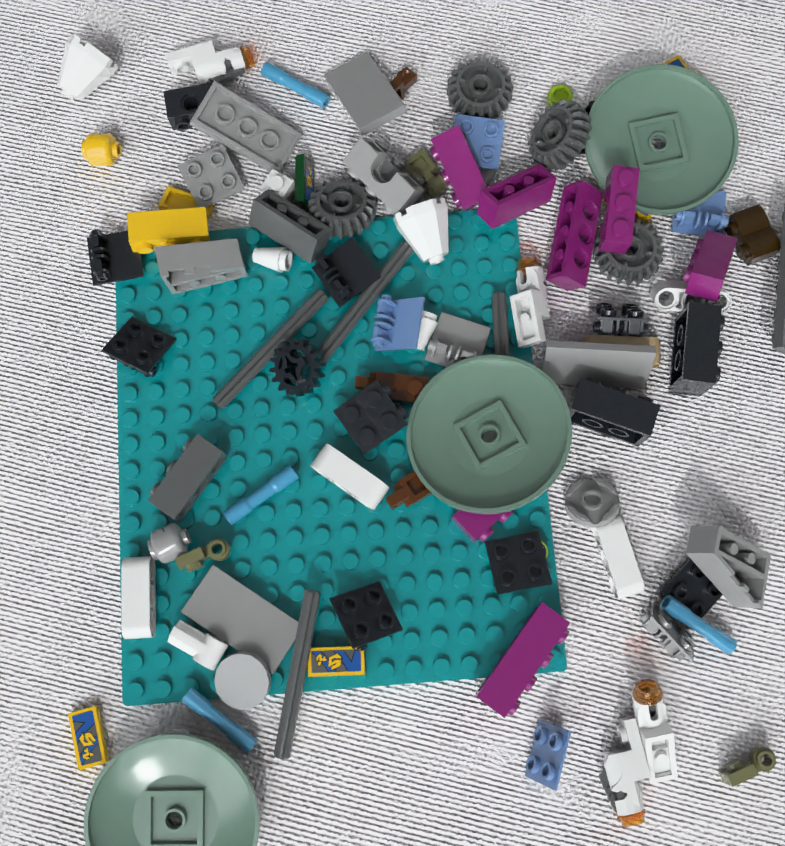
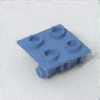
M456 114L454 127L459 125L479 168L498 170L505 120Z
M718 190L711 198L698 207L673 214L671 232L705 236L706 231L709 230L723 234L724 227H727L729 217L725 216L726 191Z
M381 295V298L377 300V312L380 314H375V319L378 321L373 324L374 331L373 337H371L375 351L417 349L425 297L391 300V296Z
M539 719L538 726L533 734L534 741L531 753L526 761L525 776L557 791L571 731L564 729L562 726Z

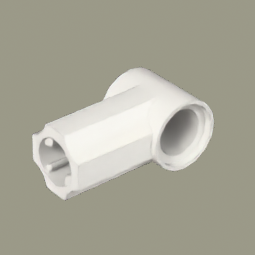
M179 620L173 627L167 641L193 656L192 659L210 670H215L228 647V644L209 633L205 634L182 620Z

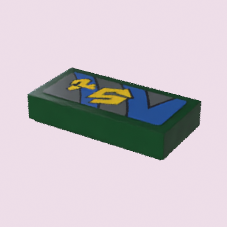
M300 154L295 157V202L304 211L309 212L308 201L310 200L311 193L314 192V164L305 154Z

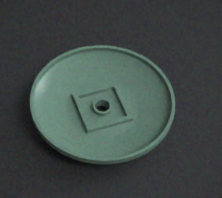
M652 64L634 68L611 81L601 91L590 109L588 116L592 119L590 122L592 130L588 135L591 139L585 143V154L590 170L605 191L606 177L613 165L640 168L635 211L651 215H672L696 208L711 198L723 186L734 167L739 143L734 113L718 88L694 71L668 64ZM658 138L662 140L664 148H654L652 146V139Z
M490 354L470 357L458 361L439 372L420 392L408 419L406 431L407 450L411 464L420 481L435 497L456 509L476 514L508 512L537 499L548 490L561 474L567 462L572 444L570 411L556 383L533 364L505 355ZM495 431L497 438L495 441L487 443L482 440L484 433Z
M186 733L152 735L120 751L109 761L95 780L89 793L84 813V839L86 846H257L260 833L258 799L249 776L243 767L230 753L219 745L205 738ZM170 812H178L182 816V824L178 826L172 825L169 822L168 814Z

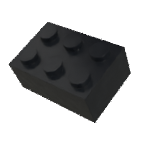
M689 301L675 318L668 393L700 397L718 383L721 375V368L717 366L718 357H720L723 349V342L719 341L720 331L723 330L725 317L721 315V305Z
M581 378L572 391L568 408L572 424L639 447L651 436L661 405L653 403L654 401L649 397L629 395L625 389L619 387L609 388L603 386L596 379Z

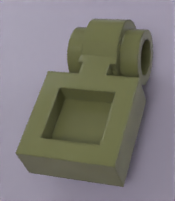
M423 149L405 161V168L409 172H415L425 180V185L429 188L427 195L431 199L434 196L439 197L445 192V188L448 185L440 174L434 176V173L438 171L437 166Z
M215 538L205 547H198L175 558L179 569L188 570L190 573L204 567L203 562L210 558L216 561L227 559L231 553V547L226 540ZM222 545L221 553L216 554V548Z
M757 746L750 751L749 761H742L741 759L732 760L725 764L726 769L718 773L724 784L734 787L758 776V772L772 770L776 764V756L769 748ZM764 755V761L761 763V757Z

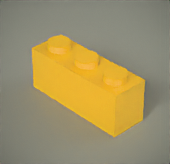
M206 207L127 213L128 238L133 252L148 254L155 251L154 247L210 241Z

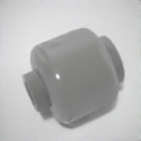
M171 523L152 531L150 540H147L151 556L154 560L159 559L162 563H169L174 561L175 558L188 553V544L191 543L187 529H181L176 523Z

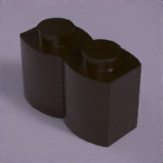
M759 204L729 216L728 225L725 227L726 234L738 238L736 253L739 259L743 260L747 266L776 256L781 250L780 240L774 229L770 226L764 209Z

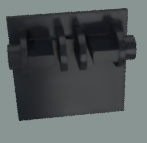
M99 229L91 231L89 238H87L93 286L144 277L142 256L140 253L132 251L128 231L106 235L102 234V231Z
M353 237L328 256H324L323 253L318 254L315 257V265L311 267L339 308L381 278V275Z
M599 302L596 303V306H589V310L598 319V322H593V332H597L598 335H612L613 329L614 336H617L620 321H622V336H626L627 333V336L642 337V334L647 335L648 324H644V321L651 322V318L641 308H638L636 304H623L622 307H612L611 303Z
M131 317L103 347L101 352L109 355L111 360L123 363L125 367L130 366L131 370L137 369L145 377H154L158 371L155 365L176 342V338Z
M539 531L484 542L493 576V587L497 595L552 584Z
M687 556L686 561L679 568L675 569L676 574L670 575L671 580H668L663 586L659 587L658 596L664 599L667 595H671L690 608L697 616L703 618L720 599L722 593L691 558Z
M379 581L330 598L352 649L356 648L358 652L368 648V643L403 631Z

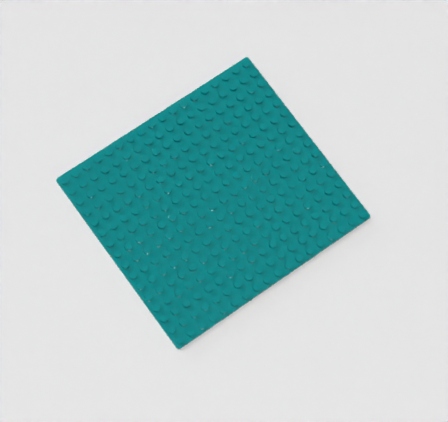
M477 210L448 212L449 253L444 256L445 260L434 265H430L429 262L423 263L413 250L412 255L327 361L326 366L321 368L320 372H323L325 377L318 378L321 386L313 387L314 393L296 397V395H286V390L279 391L280 382H272V379L276 376L275 372H269V369L273 368L275 364L269 361L223 409L213 402L212 398L317 289L325 292L328 296V301L291 338L309 340V344H316L317 349L362 292L339 308L311 268L315 265V260L310 264L292 252V266L289 271H283L282 273L254 263L252 255L256 247H284L254 227L209 231L210 241L237 238L242 250L247 277L174 295L160 276L155 251L141 254L144 277L115 282L116 333L133 317L176 338V342L155 365L158 371L154 377H145L137 369L131 370L130 366L125 367L123 363L117 361L120 590L123 558L151 556L147 540H150L152 531L171 523H176L181 529H187L191 538V543L188 544V552L198 547H205L215 538H222L230 544L231 553L223 561H216L210 558L203 562L204 567L190 573L188 570L179 569L175 560L169 563H162L159 559L155 560V636L153 638L124 639L121 628L122 702L125 706L182 702L181 699L191 687L208 700L221 699L216 692L214 683L216 670L221 661L239 651L228 644L215 670H210L192 659L193 656L167 642L169 634L179 620L186 622L205 634L209 633L217 637L181 612L212 565H215L298 622L305 590L313 589L319 591L321 597L311 648L351 646L330 598L378 581L380 582L403 631L367 644L368 648L364 650L365 675L308 677L307 666L303 692L487 678L538 603L543 602L562 616L548 491H545L529 504L514 509V513L504 523L498 520L492 526L495 531L484 542L539 531L540 539L548 549L546 561L552 584L497 595L493 587V576L485 543L480 539L473 543L452 521L453 515L459 509L444 503L433 494L409 507L402 504L391 510L385 498L396 492L394 486L399 483L400 479L414 471L407 450V426L364 455L333 412L361 391L355 390L356 376L370 377V372H385L429 377L430 381L439 372L447 368L425 360L429 342L425 346L424 351L418 349L375 351L371 337H373L374 331L373 324L378 321L375 319V314H380L377 312V300L381 298V295H389L391 300L425 297L423 311L437 315V323L441 312L491 328L482 355H494L492 295L496 292H503L506 294L509 356L533 364L531 346L526 348L518 347L510 296L518 294L516 273L518 270L523 272L517 218L492 229L477 215ZM394 216L375 218L374 223H370L369 230L363 229L361 235L353 234V238L378 272L400 244L407 242L397 230ZM334 236L332 239L329 237L325 252L323 253L324 256H328L351 238L343 236L342 240H340L338 236ZM297 350V352H301L303 356H306L305 353H303L300 350ZM393 402L396 406L401 404L408 415H410L414 404ZM198 434L222 450L228 458L183 520L178 522L148 501L151 497L150 491L156 483L162 482L166 477L168 466L174 460H178L183 454L182 450L185 443L190 438L194 439ZM326 443L389 487V490L375 510L366 507L310 466ZM290 465L299 477L296 481L280 492L273 494L235 524L231 525L228 522L223 511L240 499L249 496ZM222 545L216 548V554L221 553ZM565 642L561 645L555 644L551 650V653L554 654L553 658L545 668L540 666L535 674L563 672L567 669ZM294 644L275 673L271 674V687L267 695L285 694Z

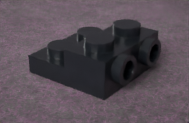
M378 380L374 381L333 411L364 455L408 425V422L405 420L409 417L408 413L401 404L396 406L390 397L394 394L385 381L381 384Z

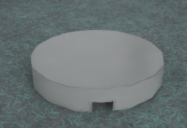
M593 477L592 480L579 479L572 483L566 491V512L574 522L584 527L596 528L605 526L613 521L619 512L620 500L617 489L601 478Z
M246 651L231 654L221 661L214 679L216 692L221 700L231 708L239 710L251 709L260 704L266 698L271 687L272 678L266 667L267 664L255 653Z

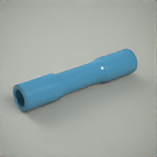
M269 62L263 65L261 75L267 79L287 87L323 109L329 104V94L312 85H307Z
M290 465L249 496L240 499L223 511L224 516L231 525L235 524L249 514L256 506L276 492H280L299 477Z
M667 595L662 600L660 609L677 621L686 624L724 653L731 654L735 650L737 641L697 616L671 595Z
M193 687L181 699L184 704L199 716L204 717L222 731L231 742L246 754L250 752L258 741L243 727L234 723L214 707L211 701Z

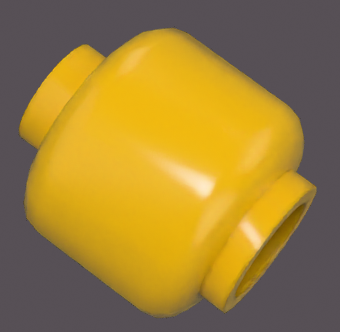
M90 133L86 139H83L81 144L84 159H87L93 166H112L116 163L117 157H120L122 153L120 142H117L111 133Z

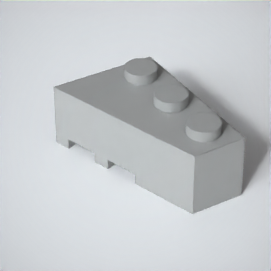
M237 238L154 247L160 276L173 295L248 276Z
M719 525L691 526L686 554L733 607L762 609L771 554Z

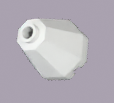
M71 34L65 43L57 85L62 88L61 94L74 101L75 98L82 100L114 75L118 66L112 63L113 61L93 45L88 42L83 45L80 43V37Z
M440 198L438 203L436 199H430L406 208L407 214L404 216L401 215V212L395 214L394 222L397 230L423 263L429 262L430 265H434L445 260L444 256L449 253L448 207L444 198Z

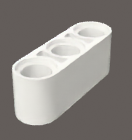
M659 281L652 286L650 296L659 309L681 312L688 304V302H685V298L688 295L685 294L688 283ZM721 288L719 295H722V298L713 305H721V314L730 309L732 299L724 288ZM670 291L667 299L658 300L662 292ZM696 296L690 301L711 304V300Z
M327 443L310 465L322 476L371 510H375L389 490V487L384 482Z
M617 515L613 521L605 526L592 527L593 536L614 597L619 600L644 592L643 579L621 517Z
M152 556L127 557L122 560L121 628L124 639L153 638L155 636L156 568L155 560Z

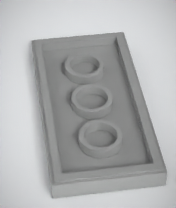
M368 52L324 74L326 81L362 136L407 112L405 104Z
M215 80L190 121V125L269 172L272 169L279 173L282 172L302 136L301 132Z
M546 340L541 370L556 385L576 386L581 378H593L600 381L601 385L610 388L645 389L656 356V347Z
M212 565L181 611L237 651H246L258 655L265 661L266 667L271 674L275 673L294 644L299 623L215 565Z

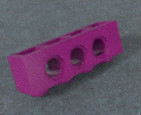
M584 180L566 185L563 188L546 275L547 281L566 291L586 287L603 192Z

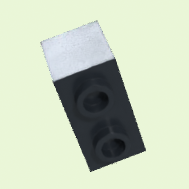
M213 83L163 91L167 118L173 130H187L193 127L190 125V121Z

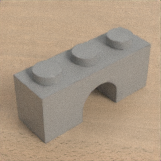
M360 137L342 161L348 167L347 172L356 180H361L366 185L365 190L370 195L378 197L383 202L385 210L393 215L398 212L406 214V208L412 206L425 190L407 173L397 172L389 182H386L382 177L381 168L388 155L372 139Z

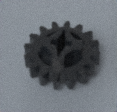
M290 339V342L283 341L281 343L282 348L274 349L277 357L270 358V361L275 366L270 368L269 372H275L276 374L272 382H280L278 390H286V395L288 396L296 395L298 397L314 393L313 387L321 386L318 378L325 377V374L320 372L321 368L326 366V363H320L319 360L322 358L323 353H315L317 345L309 344V340ZM297 350L302 351L303 353L306 354V356H303L302 353H301V352H297Z

